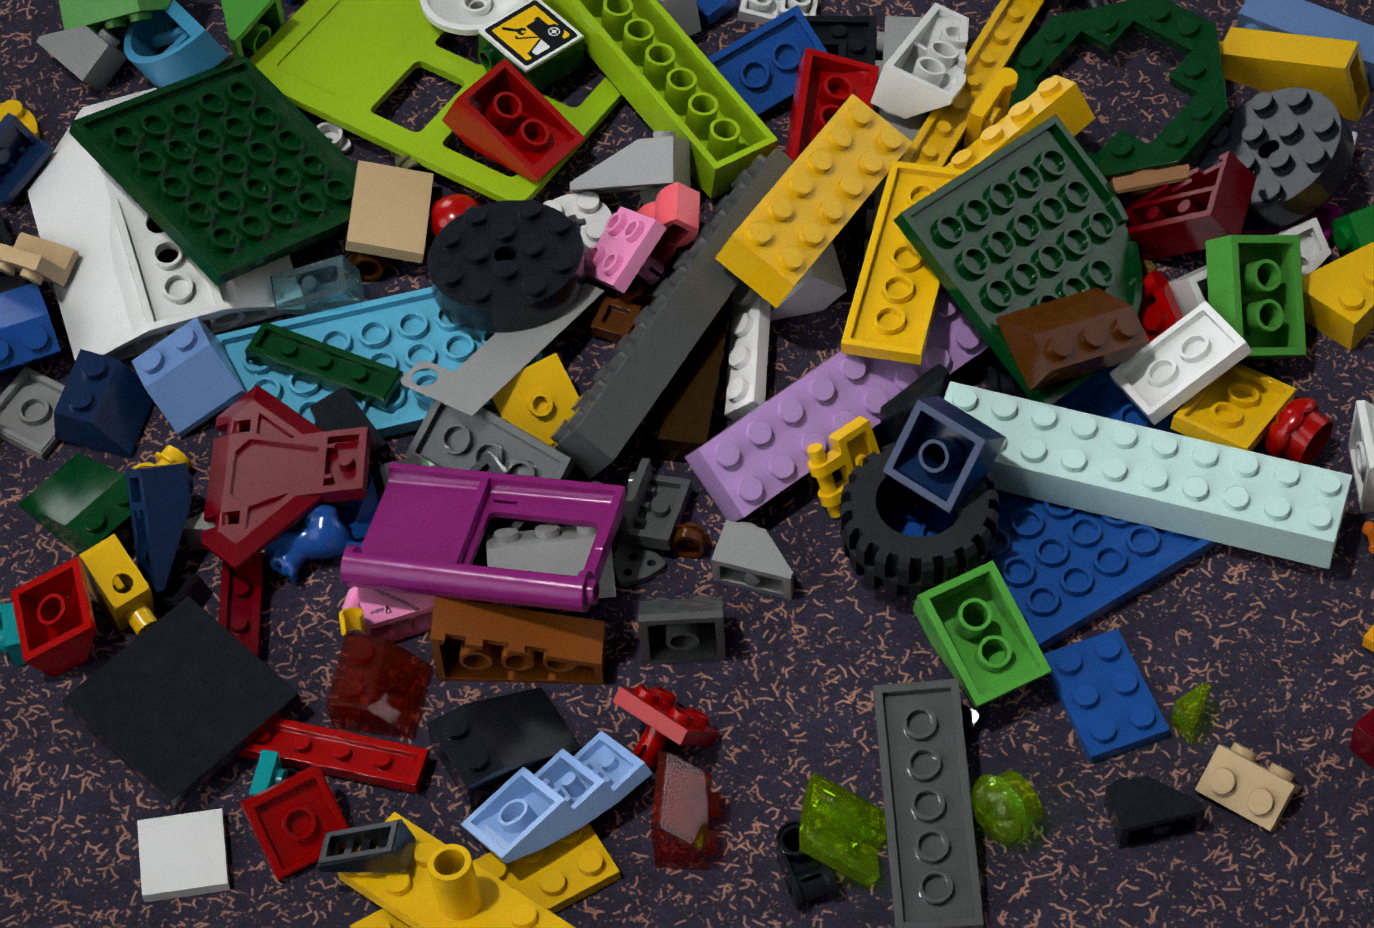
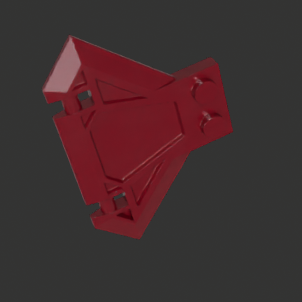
M256 385L216 418V430L227 432L225 436L213 441L204 520L205 522H215V527L202 531L201 544L234 570L238 571L316 505L366 498L372 440L368 426L323 431L260 386Z

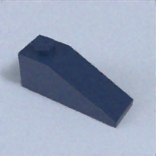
M186 463L125 470L137 567L148 583L151 592L165 590L191 506L190 494L193 491V480L190 472L187 471Z

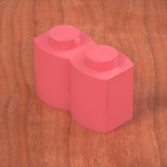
M675 182L664 187L658 193L656 201L647 203L637 210V213L656 219L667 228L650 253V256L662 264L667 262L674 255L676 248L687 245L697 236L699 232L700 192L682 183Z

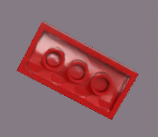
M806 47L798 65L785 154L795 161L852 93L873 109L874 104L870 102L876 88L879 66Z

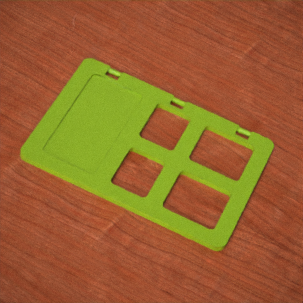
M308 0L249 59L295 106L400 156H410V159L419 162L421 166L498 202L532 200L624 98L607 76L578 107L567 106L543 95L586 139L537 183H534L519 174L512 177L506 176L445 147L456 134L442 119L456 98L490 70L486 69L482 64H476L439 47L438 45L449 32L437 28L428 21L421 9L420 0ZM417 68H424L463 86L423 130L419 132L410 131L374 114L375 110Z

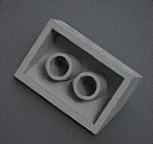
M555 523L541 524L536 526L535 530L518 531L516 528H501L494 531V534L486 535L488 567L578 576L579 572L584 570L598 529L585 526L559 527ZM612 547L599 581V598L616 597ZM491 602V604L500 605V606H507V607H513V608H514V607H523V606H520V605H511V604H502V603H493V602Z

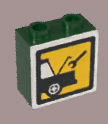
M528 0L478 29V58L482 65L490 70L506 58L539 92L585 65L584 35L542 0Z

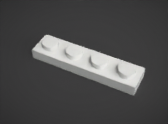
M744 282L738 284L732 294L724 415L733 421H738L763 404L766 397L771 304Z

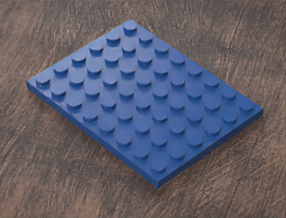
M1122 363L1101 369L1092 378L1053 404L1067 409L1183 435L1170 429L1173 416L1178 409L1174 410L1156 425H1153L1114 383L1109 373ZM995 490L999 498L998 541L995 545V555L992 560L1041 651L1221 544ZM910 503L892 510L883 518V521L890 528L901 534L927 537L945 531L956 522V519L938 506L918 503V507H914V504Z

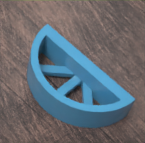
M171 0L166 10L152 13V20L139 23L130 22L124 38V53L126 57L153 85L159 88L212 69L229 56L220 44L175 0ZM175 23L179 26L170 30ZM173 43L162 54L156 55L159 47Z

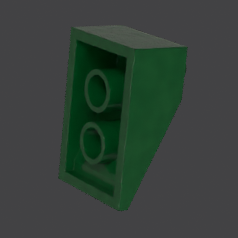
M78 453L19 503L21 509L78 555L113 534L116 535L126 551L134 544L125 474Z

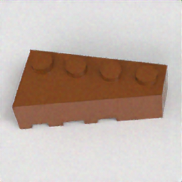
M434 595L430 643L438 681L604 685L607 653L605 621Z

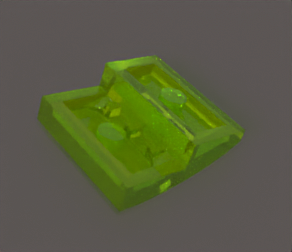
M814 773L809 779L801 811L799 850L870 888L880 877L877 848L887 838L884 810L825 777Z

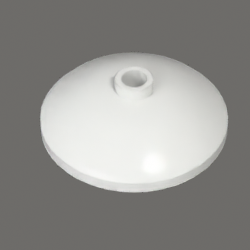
M420 0V4L425 17L437 28L457 35L477 36L478 29L528 0Z

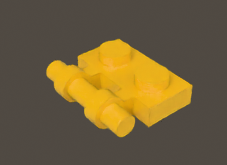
M860 415L828 436L832 446V450L825 454L821 443L811 444L807 448L810 458L807 463L812 477L817 478L820 487L818 491L819 500L823 507H827L831 518L840 517L842 490L844 485L848 483V476L854 467L858 465L863 467V459L870 453L875 451L877 454H880L870 421ZM840 469L843 479L835 483L832 473Z

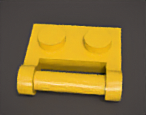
M1008 67L999 69L970 109L963 149H966L980 138V134L986 128L995 125L1009 113L1011 93L1016 88L1018 74L1013 69Z

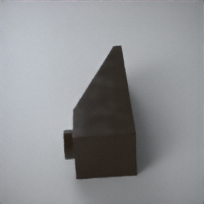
M721 313L665 404L662 422L655 421L653 445L659 446L661 461L688 463L685 456L713 438L729 348V314Z

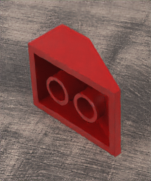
M506 58L457 97L442 119L469 148L534 183H537L586 139Z

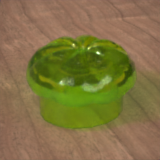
M1006 770L998 776L988 773L980 776L975 781L971 792L972 809L975 811L978 824L985 828V832L993 840L1007 845L1020 844L1026 840L1030 827L1044 818V809L1038 795L1031 785L1017 772Z

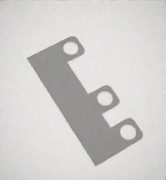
M585 283L574 303L552 320L525 330L493 332L495 334L454 372L429 361L418 362L401 378V384L473 416L595 301L604 290ZM421 369H432L438 374L437 380L427 386L415 384L412 377L415 372Z

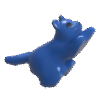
M318 504L304 515L300 529L286 530L264 550L269 551L265 556L270 562L271 568L283 576H287L293 584H296L298 582V572L305 563L341 556L348 545H358L361 548L362 542L352 541L348 529L339 519L338 511L334 506Z

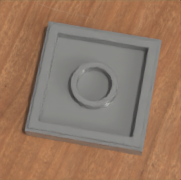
M25 366L0 395V438L44 460L60 441V439L55 438L54 410L65 385Z

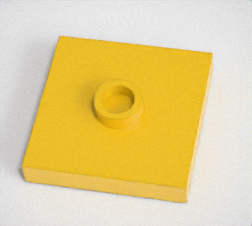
M554 353L522 369L490 399V402L498 416L552 445L555 442L550 438L562 421L565 419L568 421L574 413L571 408L579 396L557 353Z

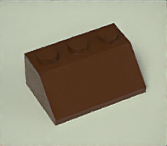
M1093 288L1008 313L996 319L1029 391L1127 362L1149 342L1132 305L1099 288Z

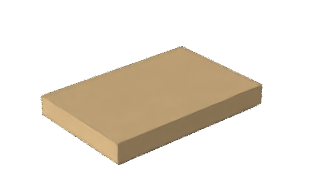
M358 160L345 250L422 264L434 173Z

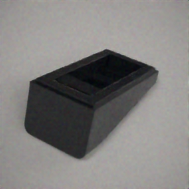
M402 819L325 832L317 868L321 872H407L410 869L415 837ZM341 846H345L344 854L339 855Z

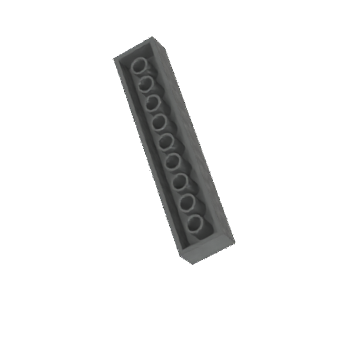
M778 147L767 157H764L762 154L758 155L749 168H744L731 184V187L734 189L729 196L725 195L711 213L715 216L709 223L703 224L693 240L695 242L690 250L686 249L672 267L675 269L674 273L670 278L666 277L654 291L653 296L655 299L651 305H646L633 321L634 329L630 334L626 333L612 350L615 356L609 363L606 361L592 378L595 384L589 391L585 390L571 408L574 413L568 421L566 419L562 421L550 438L555 442L554 448L577 460L570 474L579 481L588 482L615 460L741 279L718 262L715 257L736 229L794 163Z

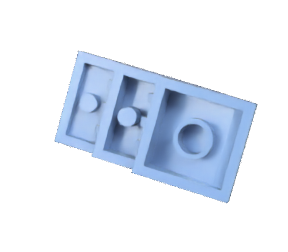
M601 730L574 756L562 748L535 774L523 766L465 819L461 826L507 864L546 848L584 827L620 802L653 773L644 761Z

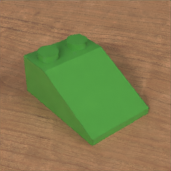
M993 560L917 596L913 606L916 617L932 647L953 677L959 680L960 687L975 708L985 705L1052 672Z

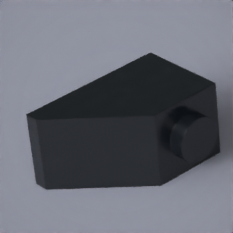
M1150 776L1139 778L1123 777L1112 784L1106 785L1104 806L1119 849L1203 829L1205 816L1203 803Z

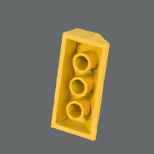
M1054 75L1042 81L1037 90L1024 101L1012 106L1009 113L998 123L986 128L980 134V138L969 147L957 152L952 157L951 162L945 167L969 170L1055 114L1073 137L1096 118L1077 83Z

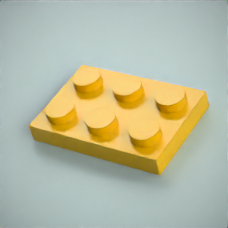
M1237 363L1186 401L1173 416L1170 429L1187 437L1253 451L1267 434L1272 422L1276 421L1278 413L1288 402L1294 400L1297 388Z

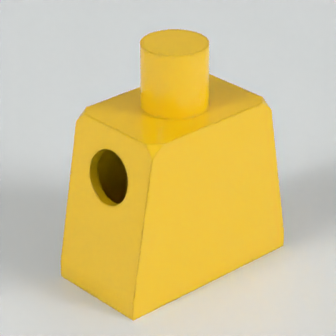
M115 534L79 554V558L83 560L89 592L119 631L131 626L139 637L158 621L152 613L155 609L151 589Z

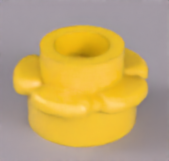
M167 445L161 453L157 451L154 455L158 462L157 466L186 463L187 471L192 466L188 457L171 445Z

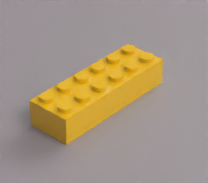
M852 93L731 235L715 259L777 309L887 176L892 160L899 161L913 142Z

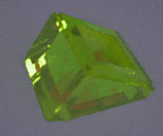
M1208 682L1202 683L1174 702L1171 724L1190 745L1195 740L1208 708L1211 685Z

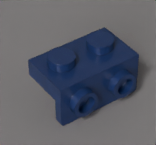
M7 113L0 122V204L4 206L10 205L12 201L22 194L24 186L36 172L46 165L48 157L54 151L50 144L39 140L16 116Z

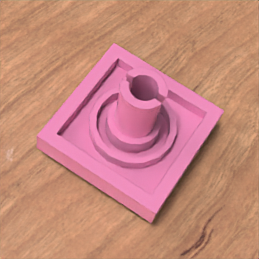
M621 206L608 219L604 233L585 255L587 277L621 293L626 292L636 275L644 279L649 285L656 283L660 277L650 270H656L658 273L663 274L665 267L664 264L651 257L650 253L667 228L656 219Z

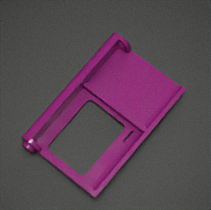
M390 462L388 482L360 548L358 545H348L344 550L341 561V581L345 586L586 613L591 605L597 604L599 599V581L624 512L626 489L625 486ZM493 518H509L598 529L584 570H581L578 576L472 564L487 525Z

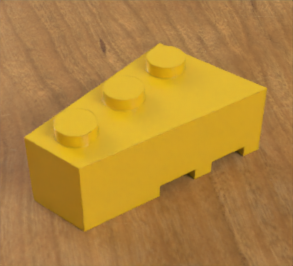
M1374 241L1302 276L1305 322L1349 351L1374 327Z

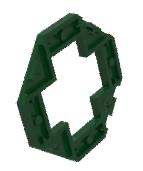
M1129 0L1052 16L1006 65V67L1013 69L1018 74L1017 86L1011 93L1009 110L1012 106L1024 101L1034 93L1039 84L1048 79L1083 41L1113 55L1138 30L1187 56L1168 77L1172 87L1193 98L1150 145L1120 129L1097 155L1085 149L1083 150L1106 180L1131 175L1142 170H1158L1188 164L1230 118L1216 24L1169 0Z

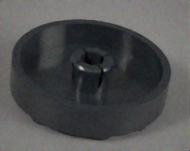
M1303 87L1284 88L1271 92L1264 91L1255 95L1253 99L1244 103L1230 114V118L1205 144L1200 155L1198 167L1204 171L1220 163L1219 156L1230 150L1257 177L1242 229L1251 231L1270 230L1302 219L1329 199L1340 186L1350 168L1354 153V140L1347 122L1334 103L1324 94Z
M536 200L499 201L482 206L469 207L463 214L450 221L437 234L429 249L427 260L432 292L440 309L449 318L463 326L487 332L520 331L552 320L574 303L580 295L587 277L583 239L577 226L559 210L541 204Z

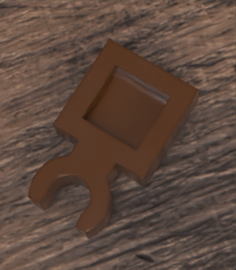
M640 283L638 289L632 293H621L616 290V299L605 296L591 324V334L617 343L626 333L630 334L635 327L633 321L642 310L640 305L646 299L644 283Z

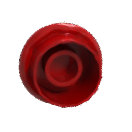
M1310 397L1296 398L1285 405L1278 413L1276 421H1273L1270 425L1265 440L1267 454L1309 465L1312 462L1309 458H1316L1326 445L1333 430V422L1318 412L1319 404L1315 399Z

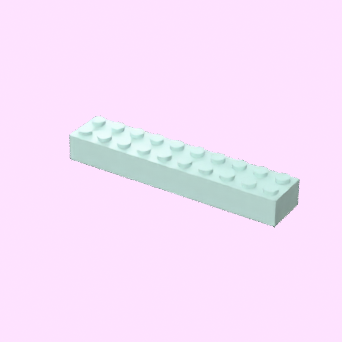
M952 381L948 385L944 397L946 401L1006 437L988 472L994 481L995 490L1330 569L1348 500L1352 479L1350 474Z

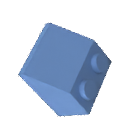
M197 317L132 360L144 388L181 438L246 394L219 339Z

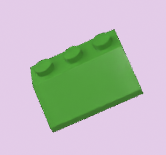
M59 0L64 30L86 25L99 33L104 26L105 30L127 27V20L129 19L131 23L152 20V13L166 10L171 0Z

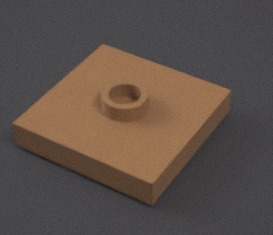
M1189 164L1158 170H1142L1131 175L1112 178L1109 184L1122 206L1125 207L1128 203L1166 183L1174 187L1189 179L1188 172L1190 167Z

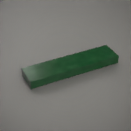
M263 321L245 349L247 359L335 391L344 386L351 397L387 409L401 386V378L404 376L401 370Z

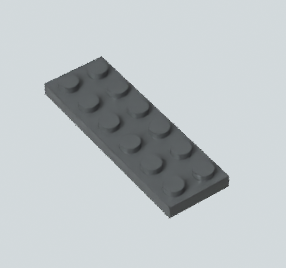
M946 679L873 685L895 928H984L959 680Z

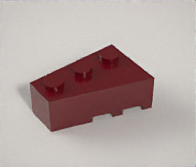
M1229 150L1219 156L1220 163L1204 171L1197 167L1188 172L1189 179L1171 187L1166 183L1128 203L1125 211L1129 220L1125 224L1131 241H1137L1140 258L1144 261H1152L1206 249V240L1228 235H1240L1257 177Z

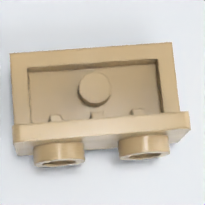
M21 232L13 247L0 243V271L14 276L15 272H19V276L38 285L46 281L64 287L79 253L73 248Z
M1236 742L1233 743L1231 748L1219 744L1195 790L1273 832L1293 794L1298 795L1301 786L1292 782L1295 774L1273 762L1269 769L1254 761L1257 753Z

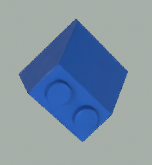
M31 283L0 293V376L23 369L25 366L29 367L62 356L38 284Z

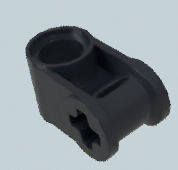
M798 820L788 821L783 824L776 835V856L795 909H802L805 902L829 895L831 898L837 897L838 887L833 871L828 861L824 858L813 829L807 823ZM793 843L805 846L803 850L796 852L790 851L786 847Z

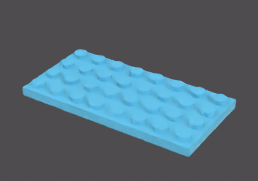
M432 287L271 323L401 370L404 375L421 361H429L454 372L495 334L463 326L449 318L436 303ZM261 325L215 335L219 339L246 393L258 385L315 425L310 406L335 390L247 359L245 349ZM542 351L524 368L544 359ZM421 369L414 373L412 380L417 385L427 386L437 380L438 374L432 369ZM402 384L387 409L352 397L382 438L418 430L434 399ZM489 400L483 407L491 412H495Z

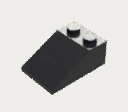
M542 687L466 703L427 723L432 749L471 810L480 807L523 766L535 774L562 748L572 756L582 749Z

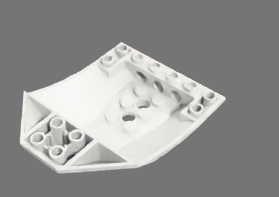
M157 88L82 107L74 120L151 92ZM70 127L27 191L40 238L73 248L79 253L65 286L53 284L75 361L80 349L118 360L141 355L195 317L213 334L305 309L289 255L216 286L165 232L154 233L147 228L151 217L69 133ZM165 249H173L179 253L178 257L170 263H163L157 259L159 253Z

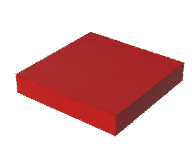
M318 764L240 802L266 860L278 881L319 860L325 832L349 828Z

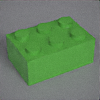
M1228 235L1206 240L1209 305L1249 345L1252 352L1242 360H1276L1306 355L1300 235Z

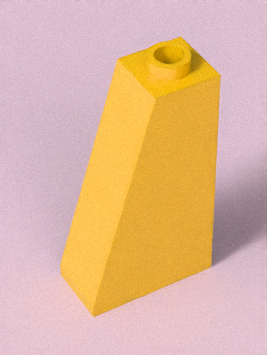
M1230 27L1224 41L1220 42L1224 76L1227 80L1267 92L1294 87L1312 89L1328 97L1337 107L1343 118L1359 122L1371 97L1359 41Z

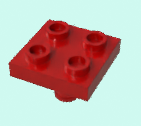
M638 684L637 688L620 687L612 702L648 724L636 747L631 752L644 761L648 767H655L656 761L669 739L684 746H712L716 741L720 731L708 724L711 720L710 717L692 707H688L685 710L675 703L677 697L670 691L657 685L653 689Z

